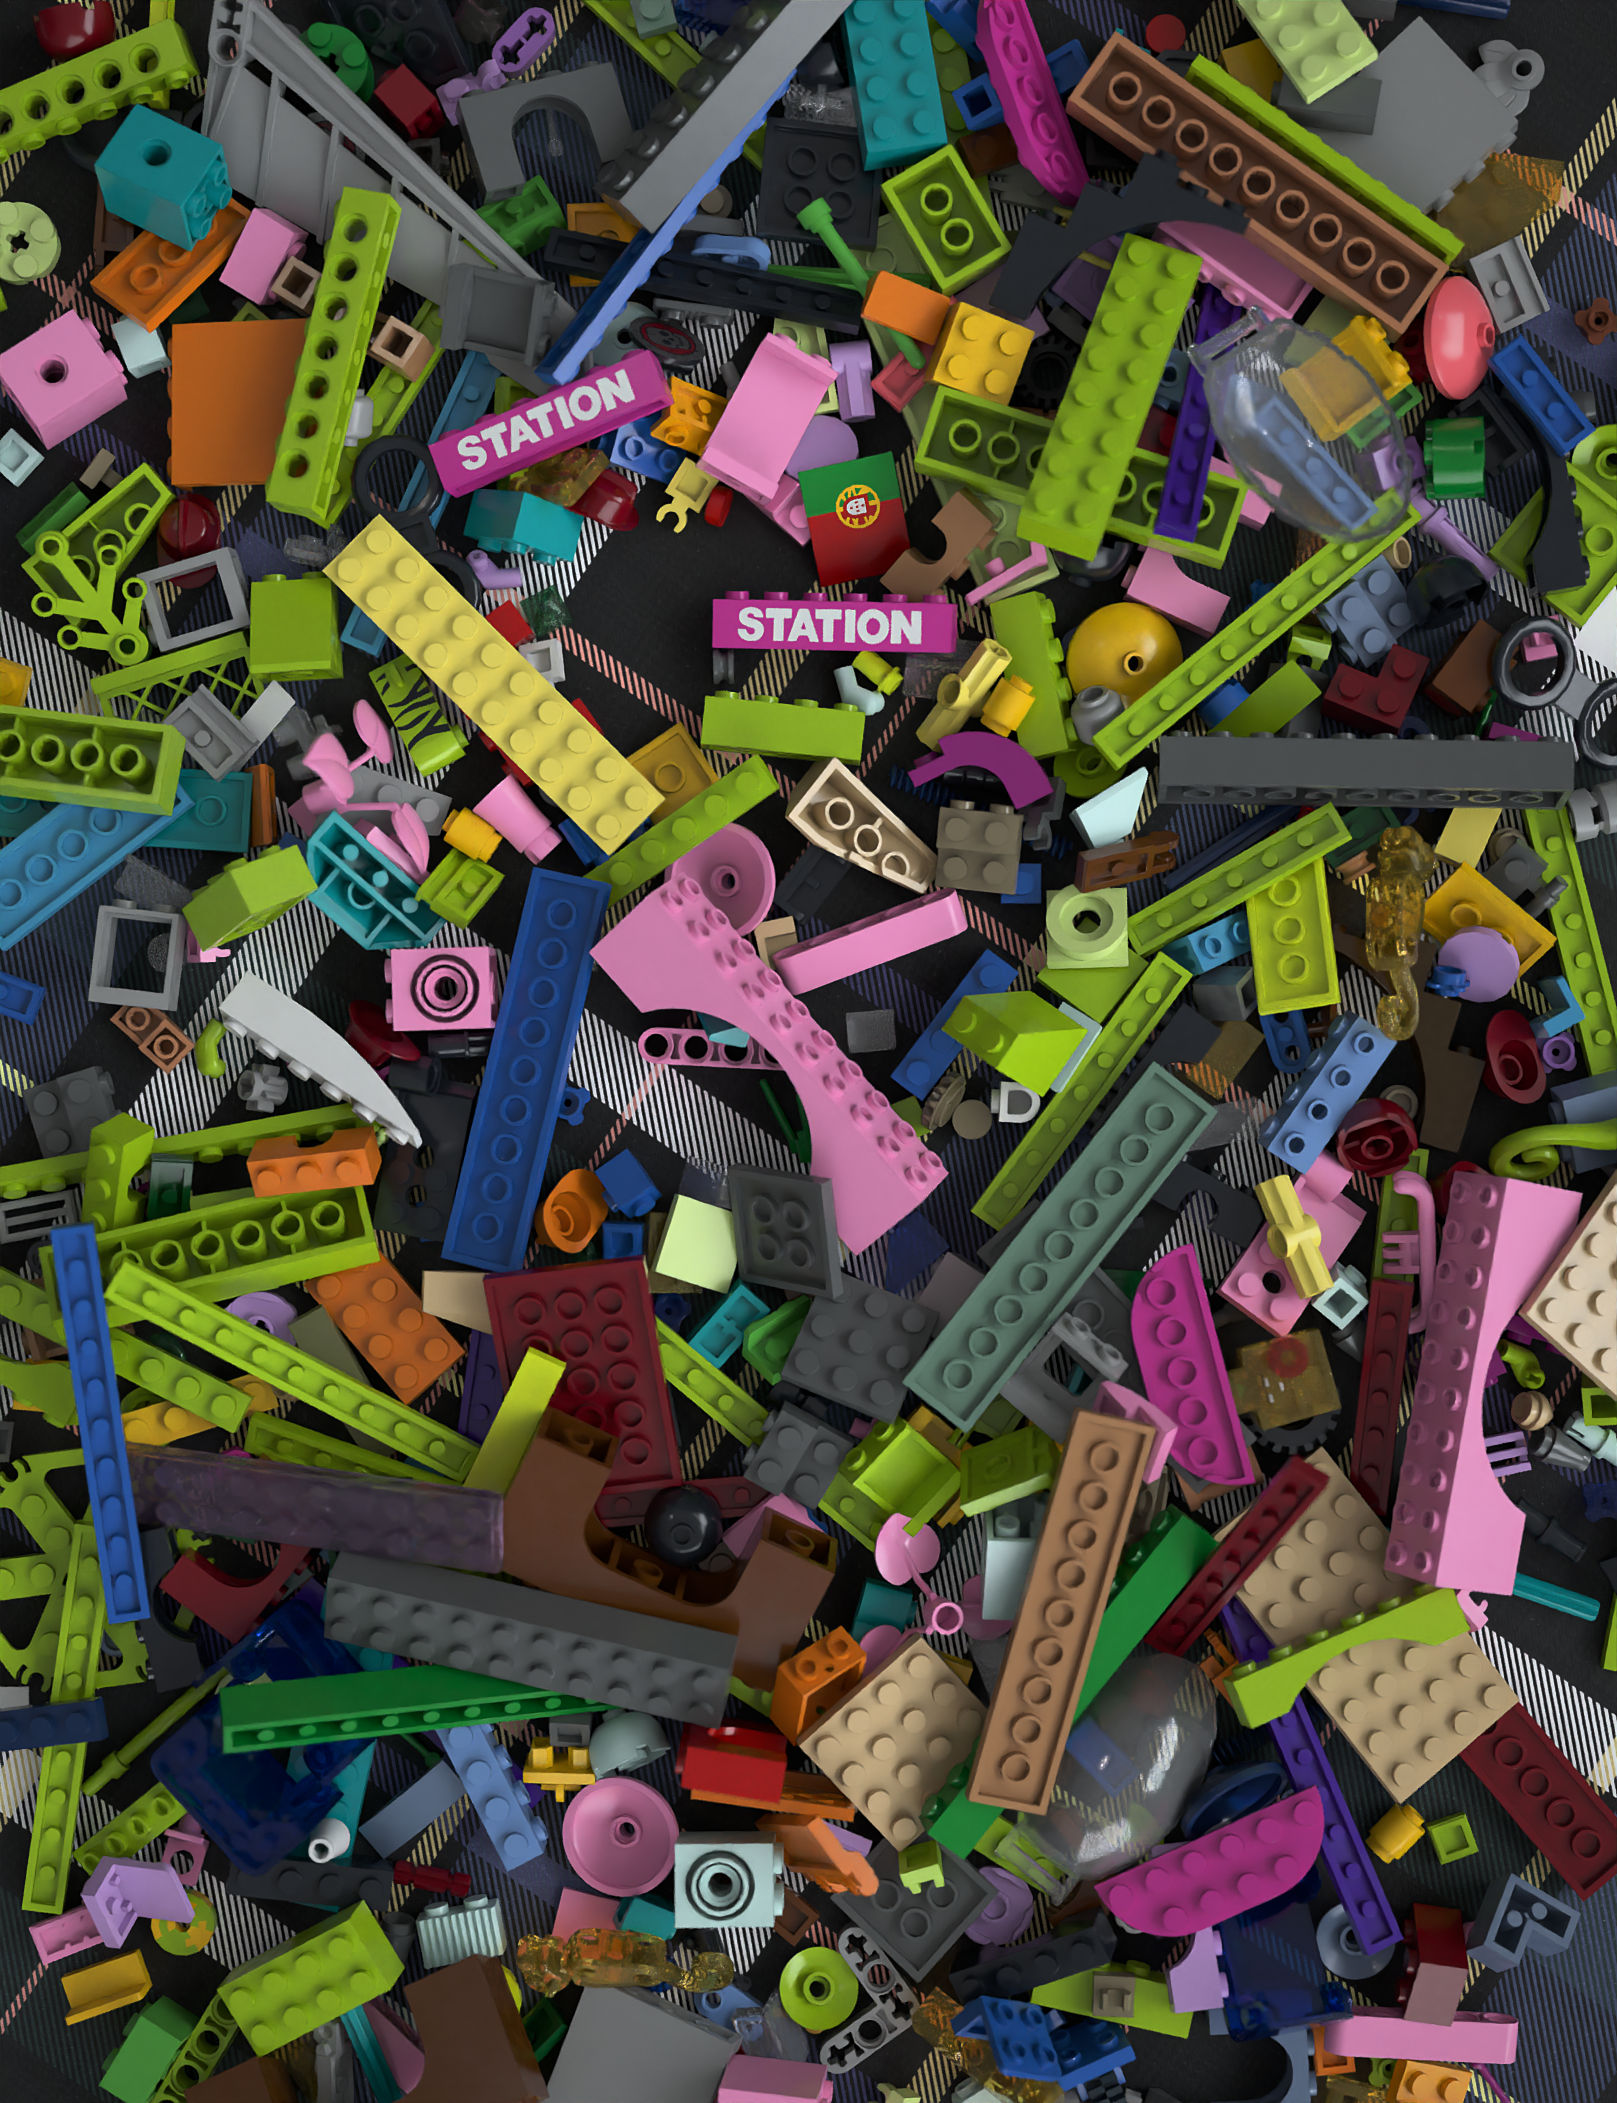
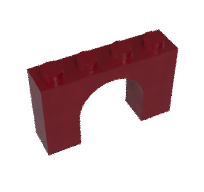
M264 1453L258 1458L233 1492L267 1517L276 1528L281 1546L277 1565L266 1574L256 1578H236L220 1570L189 1546L159 1585L162 1590L235 1645L243 1635L249 1639L254 1635L265 1620L259 1614L268 1603L275 1607L289 1589L284 1585V1582L292 1572L300 1576L314 1558L308 1552L317 1540L323 1545L326 1543L320 1496Z

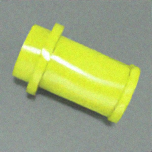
M861 651L852 663L854 668H857L878 686L877 691L879 693L884 691L888 696L897 689L904 679L899 673L900 668L898 666L895 668L891 667L874 651Z

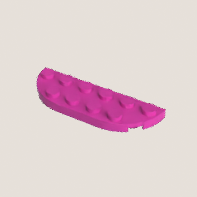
M980 0L977 11L978 32L975 35L977 46L983 52L990 72V82L997 91L1004 110L1003 117L1005 123L1010 128L1018 147V159L1024 168L1031 170L1041 185L1057 198L1060 204L1075 208L1085 183L1091 181L1025 0Z
M1193 1243L1170 1251L1155 1262L1140 1281L1132 1301L1130 1333L1147 1401L1162 1411L1178 1426L1169 1454L1182 1467L1200 1478L1226 1485L1255 1483Z
M1316 1784L1099 1882L1094 1887L1105 1905L1119 1919L1149 1934L1170 1937L1184 1936L1226 1920L1286 1892L1296 1885L1309 1871L1320 1850L1324 1831L1323 1805Z

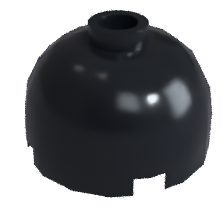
M838 20L832 24L796 66L797 72L795 75L799 83L811 92L829 94L850 88L847 68H844L845 53Z
M1104 533L1093 562L1053 548L1052 553L1058 566L1069 573L1068 580L1070 582L1090 587L1092 581H1107L1114 578L1125 567L1134 542Z
M1433 554L1423 559L1417 565L1419 570L1414 573L1407 586V605L1420 629L1424 624L1426 630H1433L1446 626L1465 616L1466 613L1463 608L1472 601L1476 607L1479 606L1489 595L1491 587L1479 568L1467 558L1458 555L1440 557L1438 554Z
M682 1484V1486L668 1487L661 1490L649 1504L644 1515V1537L651 1552L662 1562L675 1567H691L705 1561L716 1550L723 1534V1514L717 1501L711 1495L709 1496L706 1492L699 1490V1487L691 1484Z

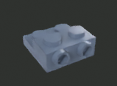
M1382 553L1317 605L1320 611L1317 614V618L1321 625L1330 634L1334 632L1341 642L1338 649L1344 659L1350 665L1356 664L1368 668L1390 651L1393 644L1397 645L1398 643L1395 639L1416 624L1407 605V591Z

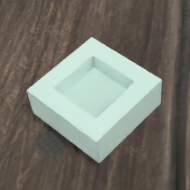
M11 428L0 440V472L14 485L19 487L44 457Z

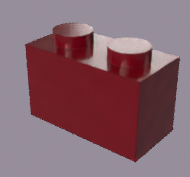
M404 64L396 71L394 69L388 70L378 80V88L374 90V94L385 117L417 150L446 124L437 99Z

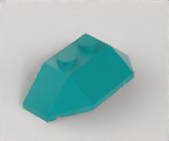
M331 810L306 840V864L318 886V889L306 898L365 950L427 946L448 921L430 910L431 905L423 899L420 902L416 901L414 898L420 887L334 810Z

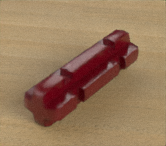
M398 1860L394 1866L393 1882L405 1886L408 1883H413L415 1888L443 1894L445 1891H451L450 1895L464 1898L469 1892L471 1876L460 1872L452 1875L450 1870L423 1864L415 1867L413 1862Z

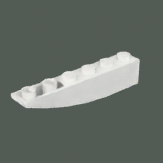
M247 971L219 1006V1010L225 1020L223 1025L228 1031L240 1039L247 1035L257 1042L255 1047L272 1060L279 1056L289 1063L287 1068L294 1075L304 1081L312 1078L321 1084L320 1090L333 1101L339 1103L341 1099H344L354 1106L352 1111L359 1118L369 1124H372L375 1120L386 1127L384 1132L398 1144L404 1146L406 1142H409L416 1148H419L422 1144V1139L418 1129L395 1095L373 1068L338 1033L312 1012L251 972Z

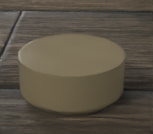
M966 1100L956 1107L952 1115V1125L960 1136L966 1139H979L990 1130L992 1114L989 1108L981 1101Z

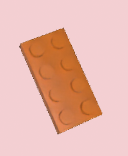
M231 198L228 205L223 210L219 209L212 219L208 235L203 240H198L191 252L144 230L90 282V285L96 294L148 333H151L232 254L252 212Z
M379 1247L378 1251L381 1260L379 1262L308 1280L303 1286L319 1305H324L336 1325L405 1405H410L468 1353L466 1348L439 1317L421 1311L422 1297Z

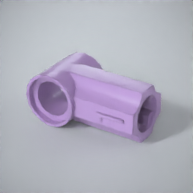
M869 340L829 344L831 368L839 373L835 380L841 421L857 423L875 418L872 387L870 386V375H873Z

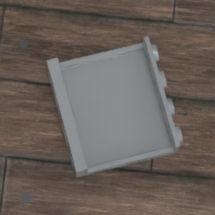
M1419 16L1378 55V59L1368 64L1356 75L1358 77L1382 80L1372 135L1303 126L1305 130L1316 134L1323 143L1337 153L1351 159L1358 168L1369 176L1383 182L1390 191L1401 199L1416 206L1426 216L1432 209L1436 212L1441 211L1455 197L1452 190L1463 180L1469 184L1486 168L1483 162L1494 151L1500 155L1517 139L1514 133L1518 128V120Z
M597 1971L588 1977L549 2080L547 2090L550 2098L541 2101V2103H714L731 2056L738 2052L744 2036L616 1975Z

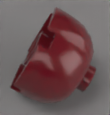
M93 1L94 9H88L87 7H81L80 2H73L39 11V17L33 15L32 21L41 48L52 59L59 63H65L114 42L116 22L112 4L107 1Z
M1372 1097L1355 1102L1335 1131V1142L1341 1164L1352 1173H1354V1169L1365 1171L1366 1177L1375 1178L1391 1175L1403 1169L1410 1162L1409 1156L1413 1153V1150L1416 1152L1418 1148L1415 1127L1411 1117L1403 1107L1387 1098Z

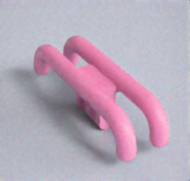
M1399 1170L1392 1176L1393 1188L1398 1194H1408L1416 1198L1418 1231H1386L1382 1233V1242L1398 1243V1247L1382 1248V1257L1399 1259V1262L1383 1263V1273L1419 1274L1420 1298L1417 1306L1411 1309L1409 1334H1414L1427 1328L1428 1311L1436 1278L1435 1203L1431 1186L1424 1177L1415 1172Z

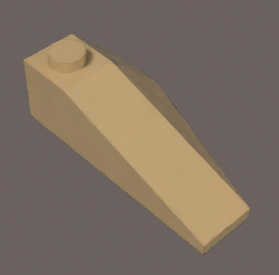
M836 757L815 762L792 790L785 818L814 845L918 894H923L936 878L938 856Z
M423 1270L421 1311L493 1335L483 1278L485 1274L499 1272Z

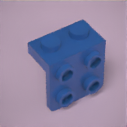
M661 409L590 440L589 449L591 454L588 463L601 468L622 467L669 485L684 461L687 450L669 445L665 441L650 435L651 426L662 417Z
M980 1996L976 2000L968 2002L964 2006V2010L950 2020L955 2036L989 2041L998 2070L1003 2075L1055 2082L1061 2077L1062 2073L1057 2054L1051 2043L1045 2025V2018L1039 2005Z

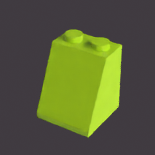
M306 572L302 574V579L287 580L286 575L271 574L262 576V582H251L250 674L263 683H271L274 679L276 682L343 678L338 586L329 577L326 578L324 572Z
M1030 990L964 996L941 1029L995 1069L1044 1097L1089 1031Z

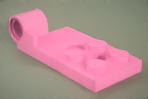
M1324 1147L1308 1172L1304 1175L1298 1171L1291 1182L1304 1214L1311 1215L1320 1228L1321 1244L1319 1250L1328 1272H1330L1362 1224L1367 1212L1340 1193L1353 1173L1341 1164L1337 1156ZM1266 1218L1253 1236L1247 1249H1244L1216 1290V1293L1281 1340L1287 1336L1312 1297L1300 1300L1284 1260L1276 1258L1272 1253L1267 1241V1230L1270 1226ZM1265 1273H1273L1279 1278L1281 1288L1277 1294L1270 1293L1264 1288L1263 1276Z

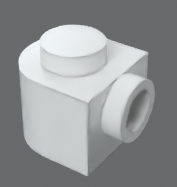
M999 1081V1089H991L990 1113H998L997 1121L1027 1122L1034 1118L1039 1111V1095L1018 1082Z

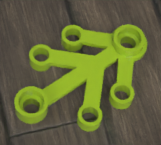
M47 530L40 534L35 543L37 555L47 563H54L83 601L58 598L50 592L43 591L34 596L32 600L33 611L41 617L60 614L98 620L108 633L83 632L78 626L68 624L63 626L57 634L60 646L67 650L76 649L78 646L109 651L114 661L124 666H133L143 661L149 649L148 639L139 629L142 600L148 592L146 582L139 577H131L123 584L122 592L127 599L123 625L112 612L117 566H119L123 558L120 548L114 544H106L98 550L97 560L100 564L98 589L96 591L68 555L70 545L67 537L58 530ZM49 539L55 540L59 545V551L55 555L48 554L44 549V543ZM112 549L117 553L118 558L114 564L104 562L102 558L104 550ZM131 582H137L142 586L143 593L141 596L133 597L128 593L127 587ZM40 597H47L51 600L52 608L50 611L44 612L38 608L37 601ZM65 630L75 631L78 636L77 642L74 644L66 643L63 640V632ZM123 639L134 641L135 651L132 653L123 652L120 647L121 641Z

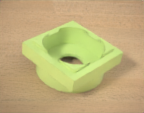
M1072 884L1062 890L1047 891L1048 969L1129 966L1127 888H1105L1083 894ZM1090 910L1097 913L1100 917V926L1092 933H1081L1074 928L1073 919L1079 912Z

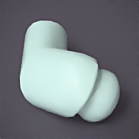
M853 666L834 670L841 700L844 704L858 706V712H866L865 715H873L875 712H880L883 709L885 703L883 695L878 691L871 692L858 686Z

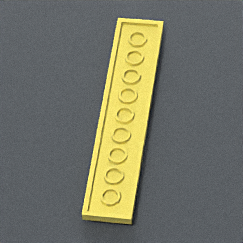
M380 514L323 570L608 856H611L666 800Z

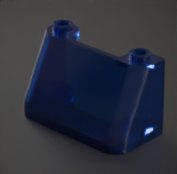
M236 1675L224 1687L245 1684ZM219 1692L154 1752L151 1758L152 1771L157 1779L234 1864L245 1874L251 1876H261L267 1873L302 1843L344 1796V1793L330 1778L318 1772L309 1773L296 1782L267 1749L224 1754L219 1715Z
M1315 1861L1305 1876L1286 1892L1212 1925V1931L1218 1930L1220 1933L1222 1955L1216 1956L1218 1972H1225L1229 1996L1223 1998L1224 2007H1222L1228 2033L1235 2042L1269 2038L1338 2024L1354 2018L1349 1991L1338 1981L1327 1982L1309 1912L1308 1902L1317 1897L1322 1884L1321 1875L1316 1868Z

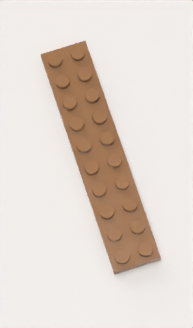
M1074 1407L966 1787L965 1796L968 1801L1044 1816L1046 1814L1156 1432V1427L1150 1423Z

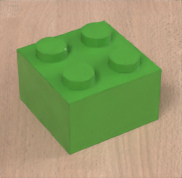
M165 1995L153 2005L147 2002L140 2013L136 2012L126 2025L122 2033L126 2038L120 2047H115L105 2060L102 2069L106 2071V2074L99 2085L126 2103H149L155 2097L201 2018Z

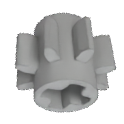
M253 1063L252 1071L246 1070L242 1073L238 1081L237 1090L241 1099L248 1100L246 1103L247 1110L272 1113L274 1105L279 1106L285 1101L288 1093V1083L284 1077L278 1076L280 1067Z

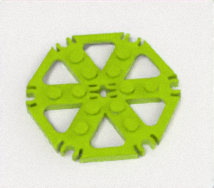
M83 1447L24 1455L22 1458L28 1462L31 1471L28 1470V1466L23 1460H15L12 1464L18 1471V1478L16 1480H10L3 1471L0 1472V1486L5 1488L4 1491L0 1488V1508L11 1509L44 1551V1553L0 1558V1601L51 1594L31 1643L27 1648H14L0 1631V1661L15 1680L19 1677L20 1669L24 1664L27 1669L23 1672L21 1683L25 1685L30 1681L33 1673L42 1674L44 1677V1684L41 1688L42 1692H46L53 1685L66 1584L63 1582L69 1570L74 1526L76 1523L74 1517L45 1481V1476L49 1470L54 1468L84 1465ZM143 1452L136 1464H129L134 1502H136L142 1489H152L159 1495L178 1520L179 1529L176 1537L181 1556L189 1546L198 1551L199 1546L212 1543V1537L204 1542L199 1538L195 1541L192 1539L191 1536L195 1535L192 1530L197 1525L205 1533H208V1531L180 1496L178 1488H174L167 1479V1474L155 1458L151 1459L150 1467L146 1473L142 1468L147 1463L148 1454ZM157 1481L161 1482L169 1491L164 1497L154 1488V1484ZM174 1497L194 1521L187 1526L167 1503L168 1500ZM91 1501L83 1520L93 1521ZM207 1558L212 1564L215 1563L214 1558ZM171 1569L165 1572L162 1579H164L168 1575ZM181 1604L174 1623L190 1630L195 1614ZM107 1608L104 1630L122 1652L123 1662L116 1669L98 1671L95 1689L145 1682L147 1678L141 1673L138 1666L141 1665L142 1671L147 1676L145 1661L149 1657L145 1643L140 1644L135 1631L136 1620L109 1624Z

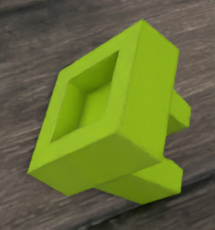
M1301 623L1294 624L1288 633L1286 662L1288 663L1291 659L1296 662L1300 655H1308L1311 657L1310 668L1319 671L1330 653L1332 646L1331 634L1324 628Z
M934 1839L909 1846L902 1852H898L899 1875L904 1887H909L913 1894L921 1893V1883L932 1879L937 1888L944 1886L941 1851L937 1840Z

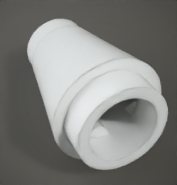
M325 1818L314 1825L311 1831L309 1856L313 1861L325 1863L332 1858L340 1856L347 1850L350 1843V1833L346 1825L335 1818Z

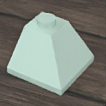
M1142 767L1079 806L1068 815L1089 849L1124 842L1123 837L1131 833L1148 776L1145 767Z

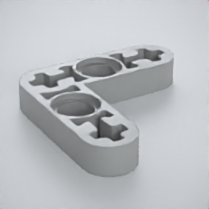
M855 1922L846 1924L840 1930L838 1948L842 1957L873 1998L874 2002L822 2040L820 2061L822 2064L827 2065L828 2072L834 2074H842L849 2071L913 2025L920 2015V2000L915 1990L890 1955ZM852 1933L857 1938L862 1935L865 1937L863 1939V1947L869 1957L861 1966L858 1964L863 1961L861 1952L855 1946L847 1947L849 1944L848 1936ZM874 1950L877 1951V1954L871 1955ZM876 1964L885 1965L891 1972L889 1980L883 1984H875L868 1978L869 1969ZM894 1987L897 1996L903 2003L911 2001L909 2004V2014L905 2015L902 2011L893 2012L896 2009L895 2000L888 1992ZM888 1993L885 1998L881 1997V1995ZM866 2020H874L882 2028L880 2035L873 2040L863 2038L858 2031L860 2025ZM851 2032L855 2043L861 2049L857 2051L853 2043L845 2050V2060L840 2061L837 2057L830 2059V2047L835 2045L838 2049H841L849 2044V2036L847 2034Z

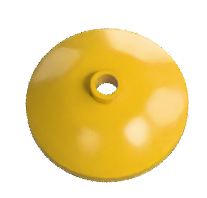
M1129 602L1109 604L1088 615L1074 632L1066 656L1067 677L1076 697L1082 690L1096 685L1105 686L1107 689L1114 690L1120 695L1126 710L1183 663V653L1174 628L1166 618L1154 609L1142 604ZM1132 656L1138 659V667L1134 671H1131L1128 667V661Z

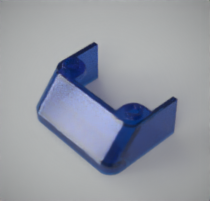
M293 1599L276 1610L192 1681L191 1684L197 1689L223 1667L235 1680L242 1683H251L264 1673L272 1682H276L279 1680L288 1681L316 1678L318 1676L353 1674L365 1670L341 1641L324 1638L325 1622L311 1605L303 1600ZM379 1736L306 1744L303 1749V1759L307 1768L316 1778L290 1802L292 1806L297 1808L324 1789Z

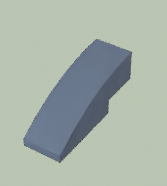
M446 1753L421 1776L418 1775L358 1828L383 1859L414 1837L467 1793L449 1755Z

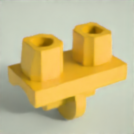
M534 1737L530 1752L527 1753L523 1783H541V1790L556 1791V1802H565L567 1791H581L582 1785H595L596 1777L589 1760V1747L578 1748L568 1746V1753H554V1746H550L549 1737Z

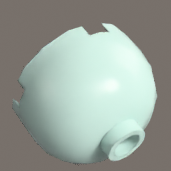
M625 1708L613 1709L602 1715L604 1723L594 1729L590 1737L588 1752L596 1780H600L609 1776H617L614 1770L616 1768L619 1771L628 1769V1772L649 1764L666 1754L665 1750H670L671 1747L661 1725L651 1715L641 1711L626 1713Z

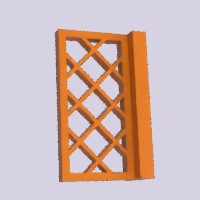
M785 1769L780 1804L693 1789L691 1799L795 1814L819 1815L823 1818L853 1822L855 1812L854 1803L849 1800L826 1774Z

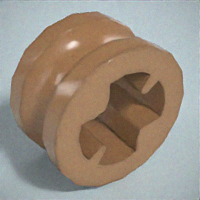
M1366 849L1335 868L1336 872L1344 874V885L1351 883L1376 867L1374 862L1370 863L1367 861L1366 856L1368 853Z

